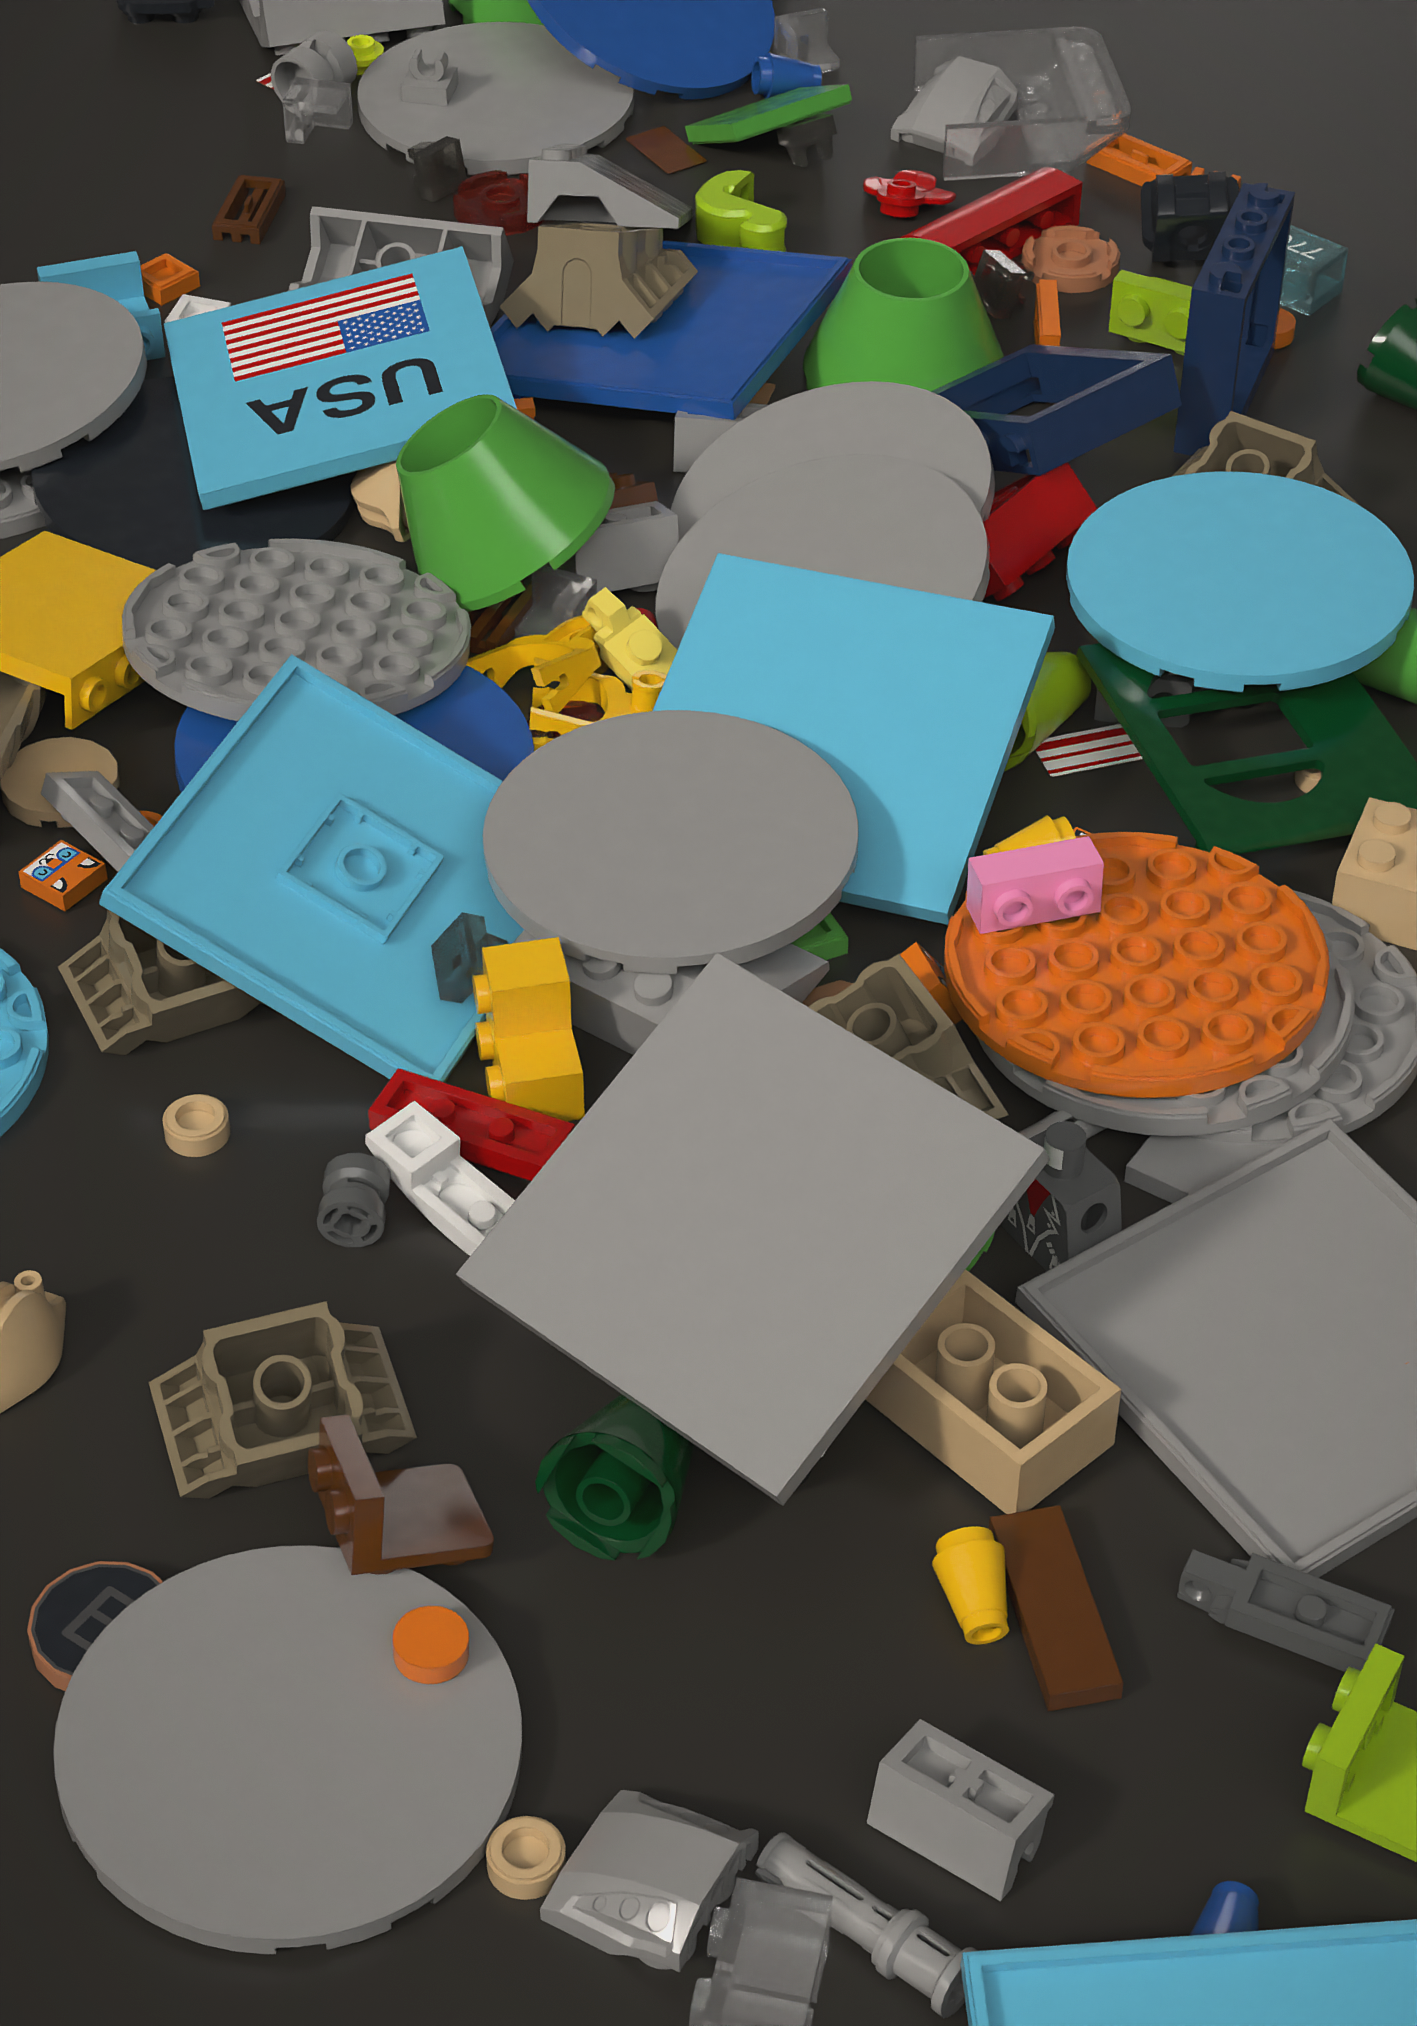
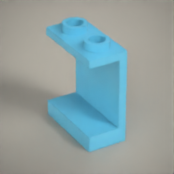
M136 251L37 267L39 282H58L86 287L101 292L119 302L133 315L140 327L145 345L146 359L151 360L165 357L160 312L158 308L149 310L144 297L140 260Z

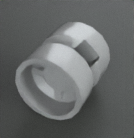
M328 30L318 31L273 63L271 82L276 95L288 108L301 114L310 113L355 80L357 61L353 50L342 37Z

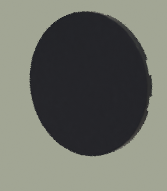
M174 376L144 380L132 403L101 434L91 441H87L82 437L61 449L62 458L32 469L34 501L45 518V526L51 533L154 570H158L168 563L175 565V568L192 562L193 553L230 543H236L240 550L266 548L268 547L269 539L333 541L348 523L356 503L351 493V483L357 471L214 509L203 510L197 490Z

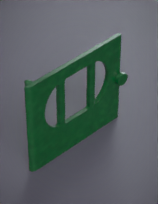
M1100 643L1078 647L1076 656L1196 840L1194 847L1196 849L1210 852L1216 846L1234 854H1242L1354 834L1369 797L1386 802H1396L1406 807L1417 809V762L1353 672L1329 682L1286 691H1279L1277 684L1244 685L1243 692L1212 689L1150 698L1147 695L1149 688L1157 679L1169 673L1168 671L1164 670L1161 676L1154 675L1120 658ZM1272 701L1279 706L1307 748L1192 766L1160 719ZM1307 769H1318L1321 771L1320 780L1312 790L1298 798L1282 802L1244 800L1211 787V785Z

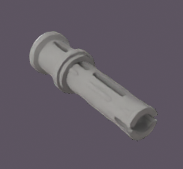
M779 1833L768 1842L756 1864L759 1867L755 1871L757 1877L768 1882L779 1891L784 1892L809 1912L862 1946L864 1950L872 1954L871 1962L875 1965V1970L888 1980L895 1979L898 1976L931 1999V2009L941 2017H950L965 2003L961 1972L962 1953L977 1951L973 1947H968L964 1950L959 1949L929 1928V1919L926 1915L917 1909L909 1910L906 1908L898 1911L891 1905L886 1904L828 1862L812 1854L787 1833Z

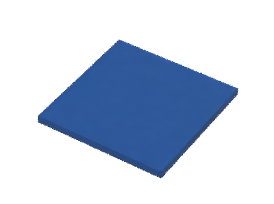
M663 241L662 249L681 250L698 272L683 287V293L673 301V304L663 312L655 323H649L635 339L620 321L603 337L597 329L584 327L553 326L547 332L533 313L518 328L504 314L490 329L512 395L677 413L678 410L688 412V414L735 420L835 298L852 267V259L847 257Z

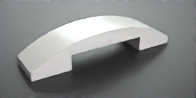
M413 1101L366 1134L365 1144L374 1157L386 1165L393 1182L416 1208L455 1245L471 1256L515 1200L460 1156L461 1138L416 1101Z

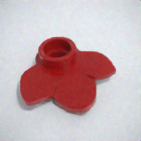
M919 170L900 171L893 179L873 176L864 179L863 182L864 191L876 195V199L881 202L880 212L894 217L917 216L920 205L948 204L955 201L957 195L952 191L936 188V177Z

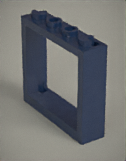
M1244 183L1192 287L1180 388L1182 406L1178 407L1173 450L1175 453L1192 456L1199 448L1210 445L1209 436L1212 428L1218 422L1226 419L1230 411L1246 416L1274 353L1295 192L1270 188L1268 183Z
M1033 344L931 391L960 407L979 427L986 440L994 471L1038 476L1182 406L1171 354ZM1033 401L1056 403L1031 416L1008 415V413ZM1026 449H1029L1031 462H1028Z

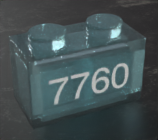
M1291 225L1280 304L1310 316L1341 293L1348 248Z

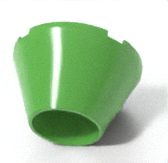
M895 238L875 243L858 255L806 348L803 358V370L807 379V390L834 384L876 381L910 385L931 392L1003 358L1004 355L965 259L954 249L939 242L921 238Z
M489 394L477 395L459 401L432 417L408 439L399 452L396 461L418 575L430 572L456 593V603L459 607L467 612L494 605L526 590L521 580L548 562L554 571L564 564L589 540L601 525L611 507L615 493V483L602 462L500 398Z

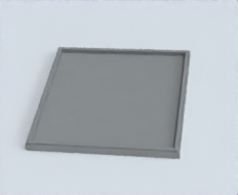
M716 953L456 1275L468 1288L783 1506L1050 1159L1045 1148L719 953Z
M1331 1119L1320 1123L1017 1288L1015 1303L1032 1321L1121 1388L1118 1414L1250 1556L1254 1553L1319 1578L1417 1518V1201Z

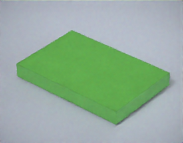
M849 84L800 87L687 125L685 129L688 141L692 142V144L739 142L850 104L849 101H852Z

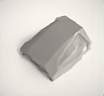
M957 56L935 69L934 75L917 93L909 107L897 117L891 128V140L897 142L903 140L964 159L965 163L973 165L995 145L999 135L1004 131L1006 122L1018 108L1019 90L999 67Z
M620 1790L599 1814L559 1873L540 1908L541 1920L608 1954L637 1957L650 1967L673 1969L680 1972L696 1949L697 1934L701 1927L709 1924L714 1907L730 1897L735 1888L737 1871H742L746 1866V1859L751 1861L757 1852L759 1831L752 1828L740 1831L686 1808L660 1802L641 1792Z

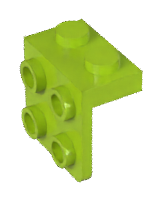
M1121 270L1113 279L1108 332L1126 336L1134 342H1147L1173 349L1176 353L1184 355L1192 287L1158 277H1147Z
M1375 1643L1361 1671L1351 1666L1346 1670L1332 1704V1709L1339 1712L1333 1726L1329 1727L1319 1723L1309 1741L1302 1766L1312 1770L1313 1774L1305 1812L1417 1862V1711L1394 1702L1404 1655Z

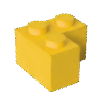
M559 937L482 947L483 974L472 976V984L477 1013H486V1021L476 1022L475 1030L480 1060L492 1059L493 1066L485 1067L488 1096L564 1121L582 1119L585 1115L583 1070L572 1031L570 979Z

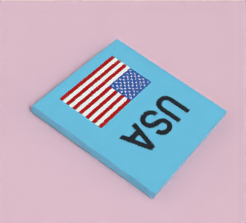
M463 246L163 323L197 490L203 510L214 509L397 461L399 452L404 444L423 424L451 405L473 396L494 395L517 409Z

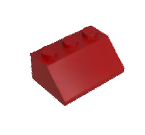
M1068 462L1040 476L1027 474L994 492V500L989 517L986 521H983L990 545V579L984 598L993 595L998 602L1021 588L1025 584L1021 575L1024 572L1027 575H1031L1053 561L1055 556L1051 550L1055 546L1060 550L1071 544L1081 524L1098 509Z

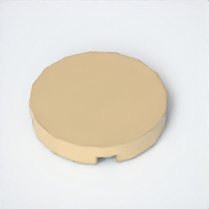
M75 737L48 738L27 745L18 751L13 764L5 770L0 781L3 803L12 816L28 825L42 827V820L47 822L56 821L57 828L73 827L41 795L46 773L98 771L117 789L118 786L120 788L117 761L110 751L91 740Z

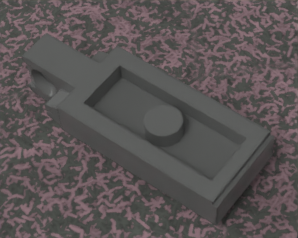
M1193 1549L1181 1574L1179 1591L1177 1593V1598L1208 1612L1211 1618L1221 1624L1225 1623L1227 1627L1346 1672L1349 1666L1361 1671L1375 1643L1383 1645L1395 1611L1389 1604L1252 1553L1249 1561L1233 1558L1228 1563Z

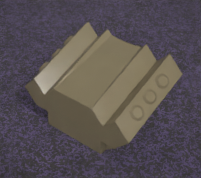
M588 222L538 226V250L532 274L500 305V308L516 328L533 313L547 332L553 326L584 327L597 329L603 337L620 321L635 339L649 323H655L663 312L673 304V301L683 293V287L696 275L698 270L681 250L662 249L663 228L627 227Z
M1230 411L1226 419L1218 422L1212 428L1209 436L1210 445L1199 448L1173 475L1178 476L1202 472H1250L1281 476L1324 488L1358 504L1324 472L1317 454L1315 440Z
M108 909L107 919L100 935L58 966L101 1052L127 1055L146 1040L167 1043L239 1020L259 1004H264Z
M897 954L888 961H879L869 965L860 973L855 983L837 995L821 998L809 1006L812 1010L991 1117L999 1119L1009 1115L975 1064L953 1022L900 954Z
M327 1301L203 1330V1343L196 1355L148 1382L180 1497L210 1499L231 1486L258 1487L309 1474L308 1452L310 1448L319 1447L321 1417L349 1414L361 1444L367 1453L389 1454L417 1438L380 1328L377 1326L339 1322L330 1315Z

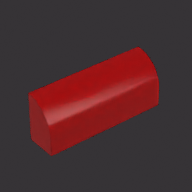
M1039 168L900 238L932 240L954 249L965 259L974 279L1021 255L1026 240L1033 236L1034 240L1040 238L1043 230L1054 226H1078L1083 182L1056 168Z

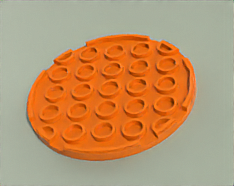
M1106 832L1076 836V838L1089 836L1104 862L1100 912L980 934L967 909L966 891L965 901L949 920L945 935L944 953L946 986L958 1013L973 1033L1006 1060L1030 1073L1068 1087L1097 1094L1135 1098L1178 1097L1213 1091L1250 1079L1279 1063L1300 1046L1318 1021L1326 1000L1330 969L1328 947L1317 919L1299 896L1285 884L1278 887L1260 875L1257 864L1216 846L1210 852L1178 845V837L1144 832Z

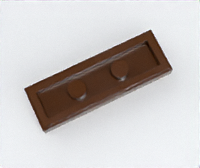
M1061 1506L990 1517L989 1530L992 1531L995 1541L1001 1543L1005 1549L1006 1587L1047 1710L1054 1711L1121 1699L1123 1680Z

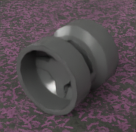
M346 1153L336 1156L327 1164L322 1184L324 1196L319 1204L317 1215L318 1230L326 1239L344 1247H364L373 1244L381 1238L386 1220L384 1204L389 1196L391 1185L390 1171L382 1161L374 1156L363 1153Z

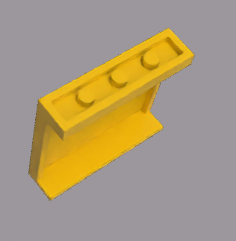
M48 531L41 532L0 557V671L64 695L65 727L73 730L145 682L133 669L126 657L122 641V614L129 595L138 584L156 570Z

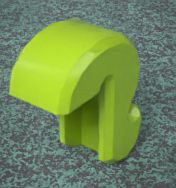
M744 170L726 171L714 176L701 186L695 195V231L697 239L702 244L786 252V215L779 210L754 202L753 172Z

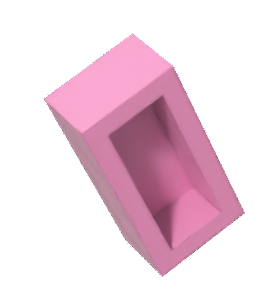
M1089 836L968 858L967 909L980 934L1100 912L1104 862Z

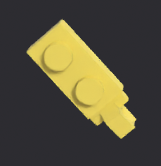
M606 587L588 600L582 616L597 631L593 638L601 649L598 655L631 691L633 690L632 676L636 672L653 670L665 675L668 674L677 649L644 614L642 615L634 606L626 609L625 605Z

